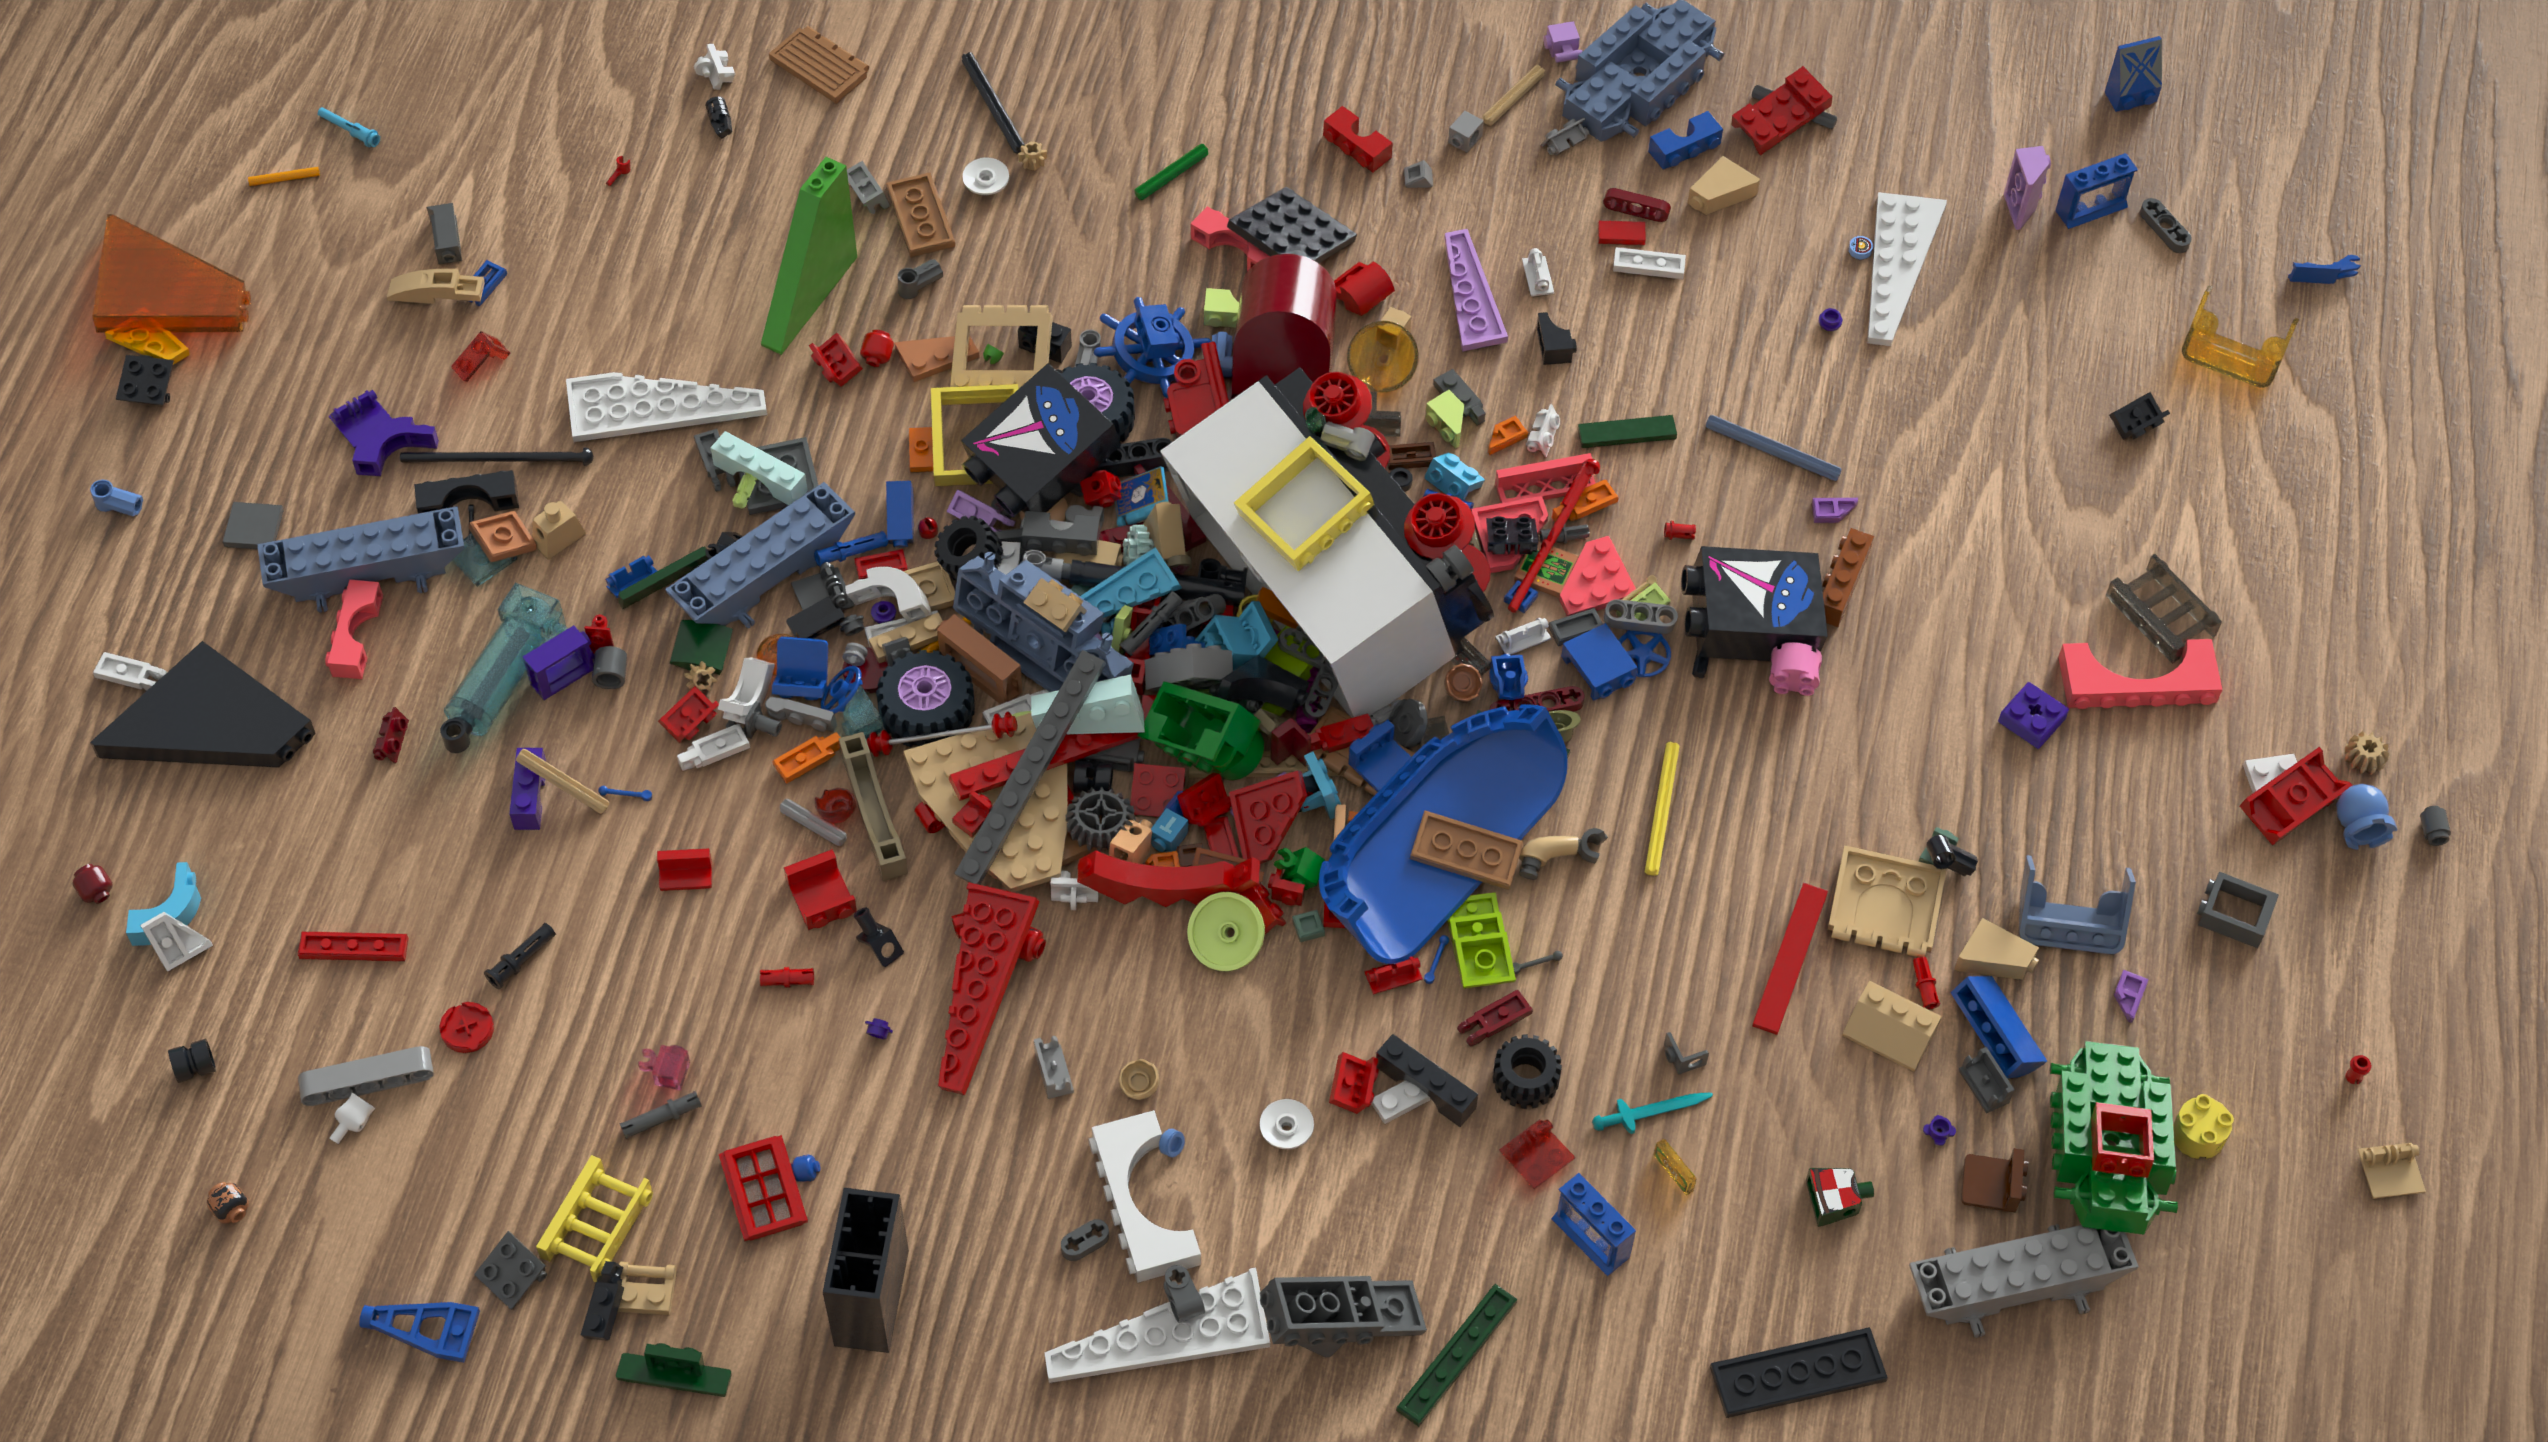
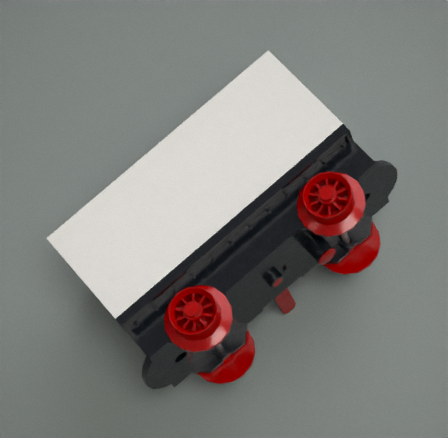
M1299 367L1275 385L1266 375L1160 452L1189 514L1232 569L1243 571L1244 567H1248L1246 587L1252 595H1258L1262 587L1271 590L1299 624L1296 629L1307 634L1323 654L1320 662L1323 663L1327 659L1338 682V687L1333 696L1347 714L1353 718L1368 713L1371 718V714L1395 701L1463 652L1464 649L1460 640L1484 622L1494 618L1492 607L1484 594L1490 581V565L1481 551L1474 546L1468 545L1475 531V519L1466 503L1454 496L1434 493L1422 497L1414 504L1399 484L1386 471L1390 460L1389 444L1384 435L1377 429L1363 425L1368 420L1372 410V395L1366 384L1357 377L1341 372L1326 373L1318 377L1313 383ZM1329 421L1353 430L1356 427H1361L1371 431L1375 438L1366 460H1355L1349 457L1345 451L1324 445L1320 439L1325 424ZM1311 436L1371 493L1375 505L1367 511L1368 514L1356 520L1349 531L1340 534L1328 549L1322 550L1311 564L1308 563L1300 571H1297L1238 514L1234 502ZM1317 457L1255 513L1295 550L1356 497L1357 494ZM1456 545L1469 560L1474 572L1463 580L1457 579V585L1444 593L1440 583L1425 566L1435 558L1442 559V553L1451 546ZM1273 620L1276 623V625L1280 628V630L1287 626L1276 620ZM1320 679L1323 682V684L1327 687V689L1330 691V681L1327 679Z

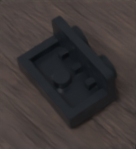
M2149 392L2109 414L2124 440L2130 436L2136 439L2147 433L2144 428L2148 426L2154 429L2165 422L2163 418L2169 415L2170 412L2169 410L2161 412L2154 397Z

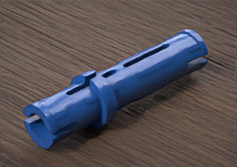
M880 531L879 533L845 543L836 542L831 547L815 550L814 558L818 566L825 562L830 563L836 560L842 562L846 560V557L886 547L888 545L887 536L884 531Z

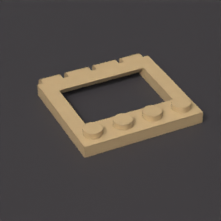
M963 305L962 313H957L950 387L1018 384V388L1023 386L1049 363L1053 316L1051 313H1048V305H1031L1030 313H1028L1027 305H1008L1006 313H1004L1003 305H984L983 313H981L980 305ZM970 326H1038L1034 370H966Z

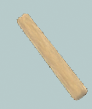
M1539 65L1534 66L1483 115L1482 120H1484V124L1492 126L1544 76V68H1541Z
M522 749L516 758L518 763L593 810L602 814L609 805L608 800L530 751Z

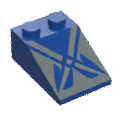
M2153 37L2118 46L2105 89V94L2116 112L2129 110L2134 107L2157 102L2162 88L2161 37Z

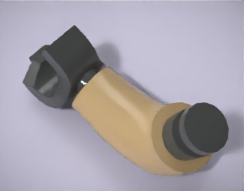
M1592 828L1588 829L1581 839H1578L1577 836H1547L1531 840L1521 849L1519 859L1522 861L1521 866L1523 869H1520L1519 875L1526 879L1536 880L1538 878L1537 871H1540V867L1545 866L1549 859L1576 855L1577 852L1582 859L1595 864L1600 853L1590 850L1587 843L1591 842L1600 845L1607 840L1608 836L1603 830Z

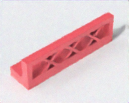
M1591 453L1496 470L1495 487L1500 502L1505 503L1542 496L1543 500L1566 496L1583 462L1587 459H1592ZM1593 475L1586 487L1596 483ZM1556 481L1566 484L1562 489H1556L1550 485ZM1534 485L1542 488L1540 493L1535 494L1527 489L1529 486ZM1514 490L1519 494L1516 497L1506 499L1504 491Z

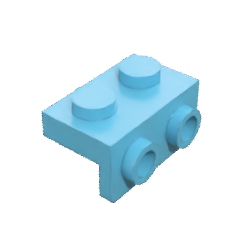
M1449 452L1433 458L1424 476L1427 481L1446 495L1450 493L1461 500H1465L1468 492L1481 488L1485 481L1475 469L1466 466L1460 461L1458 456Z

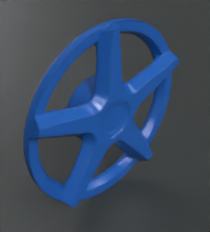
M1628 630L1618 640L1622 644L1628 638L1633 645V650L1626 652L1638 665L1637 677L1655 676L1664 671L1670 663L1671 649L1661 633ZM1643 634L1654 638L1643 644L1635 635ZM1659 642L1663 644L1666 650V658L1653 652V649ZM1651 660L1663 664L1657 671L1645 674L1646 666Z
M857 666L844 668L831 680L821 700V709L832 711L834 714L839 711H845V706L852 699L858 687L863 684L861 670ZM849 671L845 680H838L840 676ZM856 672V680L855 682L851 683L852 678ZM829 691H830V695H831L833 698H832V700L825 706V700H826V697H827V695H828V693H829ZM838 702L839 705L836 708L831 709Z

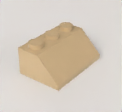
M1869 980L1842 1036L1915 1072L1937 1032L1942 1016Z

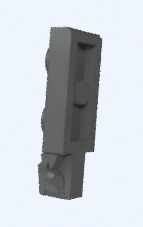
M1454 369L1433 379V385L1440 394L1450 390L1464 404V417L1469 416L1477 426L1485 422L1486 413L1482 409L1483 404Z

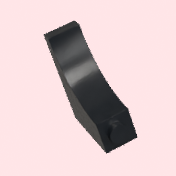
M1257 655L1222 679L1216 697L1227 701H1263L1291 712L1306 702L1308 698V692L1306 691L1309 682Z

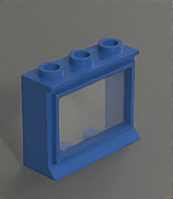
M2124 153L2066 174L2056 206V213L2067 228L2071 229L2128 208L2126 198L2134 172L2138 171L2137 167L2129 156Z
M1578 1173L1559 1188L1561 1193L1558 1210L1551 1219L1609 1276L1630 1258L1636 1230Z

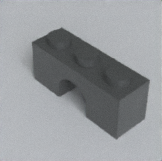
M1025 511L1022 531L1024 550L1049 551L1059 554L1075 553L1084 556L1097 555L1100 517L1075 515L1074 523L1070 528L1058 530L1051 526L1050 513Z

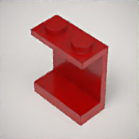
M833 849L784 867L786 882L808 930L822 928L829 922L839 918H848L857 911L855 897L850 895L838 869Z

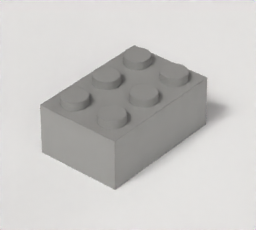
M1188 644L1186 649L1173 648L1170 649V653H1155V657L1144 660L1146 690L1159 691L1163 681L1191 690L1211 687L1212 684H1221L1222 679L1233 672L1232 651L1221 650V646L1218 645L1202 648L1201 644Z

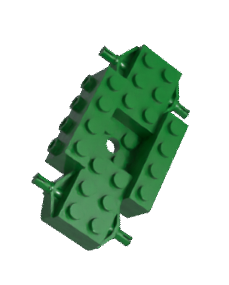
M2085 1041L2084 1047L2079 1049L2070 1061V1064L2051 1063L2050 1074L2061 1075L2056 1092H2051L2050 1108H2054L2050 1127L2055 1129V1133L2052 1134L2051 1149L2056 1150L2052 1158V1170H2056L2057 1182L2075 1184V1187L2071 1189L2055 1186L2054 1198L2070 1200V1204H2073L2079 1222L2083 1227L2142 1235L2146 1233L2155 1216L2159 1215L2160 1211L2177 1213V1201H2166L2158 1198V1194L2167 1195L2170 1184L2174 1185L2176 1180L2170 1077H2160L2151 1074V1070L2139 1055L2138 1047ZM2096 1102L2151 1109L2154 1162L2148 1178L2092 1171L2091 1117ZM2102 1130V1148L2104 1151L2140 1155L2139 1135ZM2106 1140L2113 1141V1142H2115L2117 1145H2116V1146L2108 1145L2107 1142H2106Z

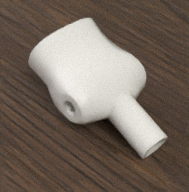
M352 1093L349 1099L335 1112V1118L339 1125L330 1136V1139L339 1144L348 1130L360 1132L375 1108Z

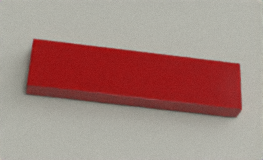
M302 931L298 957L299 959L405 961L409 938L407 934Z

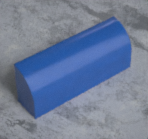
M1992 976L1966 977L1950 992L2006 1078H2018L2027 1075L2047 1062Z

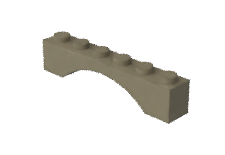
M864 732L839 738L841 756L882 880L885 881L908 874L906 857L889 816Z

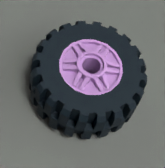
M1079 363L1076 364V367L1071 368L1069 366L1064 368L1063 373L1058 372L1114 424L1119 441L1124 442L1129 437L1135 420L1134 393L1130 383L1125 377L1122 378L1121 373L1117 370L1111 371V367L1102 365V367L1097 366V363H1090V365Z
M919 650L917 654L907 653L905 658L901 659L898 657L892 662V667L887 666L885 668L883 676L879 678L877 684L878 690L876 693L880 721L883 722L884 729L891 733L893 739L968 728L972 722V716L975 713L972 678L970 673L965 670V666L960 661L955 663V658L949 654L943 656L942 652L933 650V653H927V650ZM952 736L905 742L903 745L908 747L917 745L918 747Z

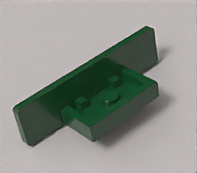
M657 1343L656 1345L647 1344L644 1356L623 1353L616 1372V1379L619 1381L720 1397L726 1396L732 1376L730 1369L705 1366L702 1352H698L696 1349L689 1347L683 1349L673 1348L664 1343Z

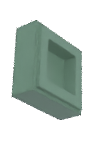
M1318 910L1292 916V922L1300 942L1325 936V930Z

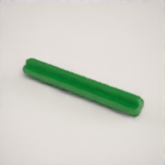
M1199 144L1135 188V196L1139 200H1144L1209 154L1208 148L1204 144Z

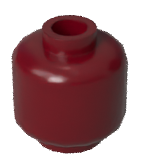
M87 864L74 873L75 878L72 885L84 902L99 904L109 898L113 882L101 866Z

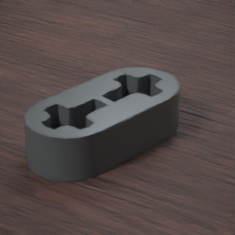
M1094 1219L1068 1233L1061 1241L1063 1257L1069 1261H1077L1104 1246L1109 1240L1108 1225L1100 1219ZM1092 1230L1101 1231L1102 1236L1099 1238L1096 1235L1092 1236ZM1068 1244L1078 1245V1251L1069 1249Z

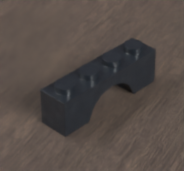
M513 470L414 484L418 514L451 508L455 504L467 499L482 500L488 503L494 511L519 508L517 483Z
M1394 1034L1376 1052V1058H1378L1377 1068L1396 1082L1404 1080L1419 1087L1431 1098L1438 1112L1457 1126L1461 1127L1476 1110L1478 1094Z

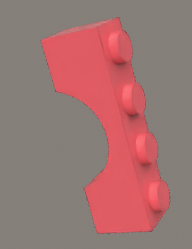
M1208 206L1191 222V239L1204 247L1211 249L1220 245H1231L1241 249L1247 256V272L1260 260L1270 257L1227 227L1229 218Z
M349 580L347 589L343 590L342 609L338 610L336 617L338 625L336 631L332 632V648L330 652H327L325 659L326 666L329 667L332 677L363 678L368 658L363 644L355 641L353 635L361 623L379 615L383 600V593L379 582Z

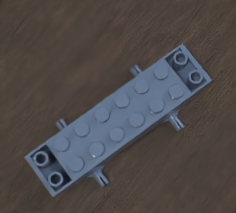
M823 482L666 588V593L696 623H715L726 626L730 622L740 620L746 628H751L750 625L753 626L755 620L747 613L760 602L759 596L795 571L800 575L809 568L818 566L814 558L815 550L831 547L834 543L838 542L855 516V511Z
M457 506L257 544L263 587L294 596L296 602L314 600L316 601L318 612H322V607L324 612L328 610L326 598L343 593V590L346 589L345 587L348 586L349 580L378 581L394 577L396 583L416 581L417 592L422 593L423 587L425 593L428 591L426 579L435 575L445 574V566L465 549Z

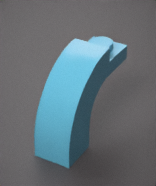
M187 862L176 864L174 888L170 897L164 903L151 909L129 910L126 934L132 946L151 945L140 925L163 912L186 926L196 915L201 896L196 887L195 872H191Z

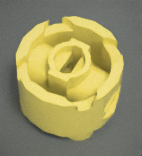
M2198 1095L2196 1098H2192L2184 1103L2173 1124L2174 1143L2182 1153L2191 1158H2212L2221 1152L2232 1131L2233 1115L2222 1103L2210 1098L2208 1095Z

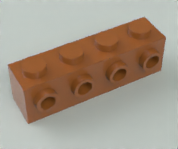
M1851 528L1847 537L1842 536L1838 550H1841L1840 555H1834L1830 566L1833 571L1831 574H1826L1822 587L1825 588L1823 599L1827 624L1839 627L1870 554L1874 539L1873 535Z

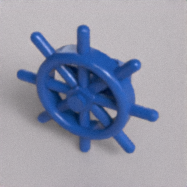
M1136 297L1134 299L1136 312L1126 316L1121 322L1105 313L1101 314L1100 321L1114 329L1115 334L1112 346L1097 347L1094 349V355L1096 357L1114 356L1119 366L1127 373L1124 377L1130 384L1134 379L1151 384H1160L1165 398H1168L1167 389L1170 386L1169 382L1176 380L1174 376L1176 364L1183 359H1192L1194 348H1201V344L1211 342L1209 338L1192 339L1186 327L1179 322L1185 314L1183 307H1178L1171 314L1168 312L1166 304L1145 306L1143 299ZM1124 336L1137 344L1125 345ZM1176 350H1182V358L1174 355ZM1141 353L1137 361L1130 355ZM1162 359L1171 363L1172 366L1164 368ZM1148 361L1153 362L1154 368L1145 365Z

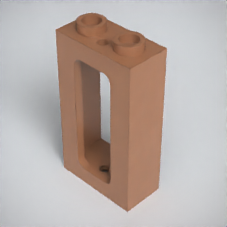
M954 614L948 620L946 619L940 623L937 629L939 651L942 652L943 656H946V654L953 656L955 663L960 661L965 666V670L970 673L972 683L999 704L1016 699L1023 692L1021 665L957 615Z

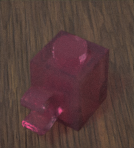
M661 1045L657 1057L653 1050L643 1049V1057L650 1058V1061H639V1069L645 1072L652 1071L655 1085L681 1091L690 1065L688 1051L677 1045H671L670 1047Z

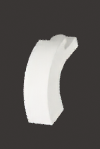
M892 567L867 569V579H860L845 586L846 594L855 605L882 596L897 598L899 612L908 623L932 615L926 595L911 576L902 570Z
M744 658L739 681L733 694L727 699H720L718 710L724 711V719L745 724V718L755 701L760 702V706H762L772 679L774 663L755 658Z

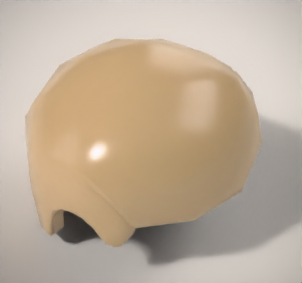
M1138 1059L1125 1065L1121 1069L1118 1079L1122 1092L1135 1100H1142L1152 1096L1157 1091L1160 1082L1159 1072L1154 1063L1152 1064L1144 1059Z

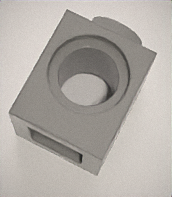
M1464 111L1449 127L1448 143L1468 153L1482 137L1484 120Z

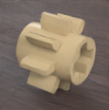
M1031 141L1025 144V146H1021V153H1018L1019 162H1023L1024 169L1027 168L1035 171L1041 166H1045L1047 150H1042L1041 143L1038 144Z
M703 661L700 662V666L696 667L690 664V672L684 674L686 678L690 679L686 686L689 689L696 686L701 692L702 689L712 691L710 687L712 682H717V679L711 675L715 669L713 667L705 669L706 664ZM700 673L703 675L704 678L702 682L698 681L699 679L697 677V675Z

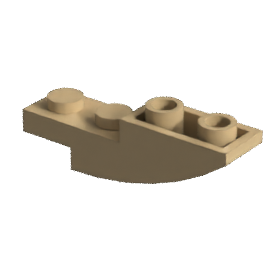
M429 269L410 272L391 279L387 300L435 304L436 298L481 302L485 284L484 277L463 276L459 274V269Z

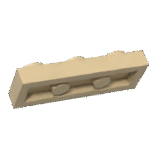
M939 613L932 614L869 639V645L878 662L882 663L886 661L882 647L884 643L907 637L911 651L938 641L937 629L942 619Z

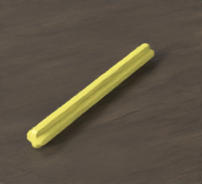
M1668 742L1665 747L1645 866V873L1647 875L1657 876L1659 873L1680 747L1678 743Z

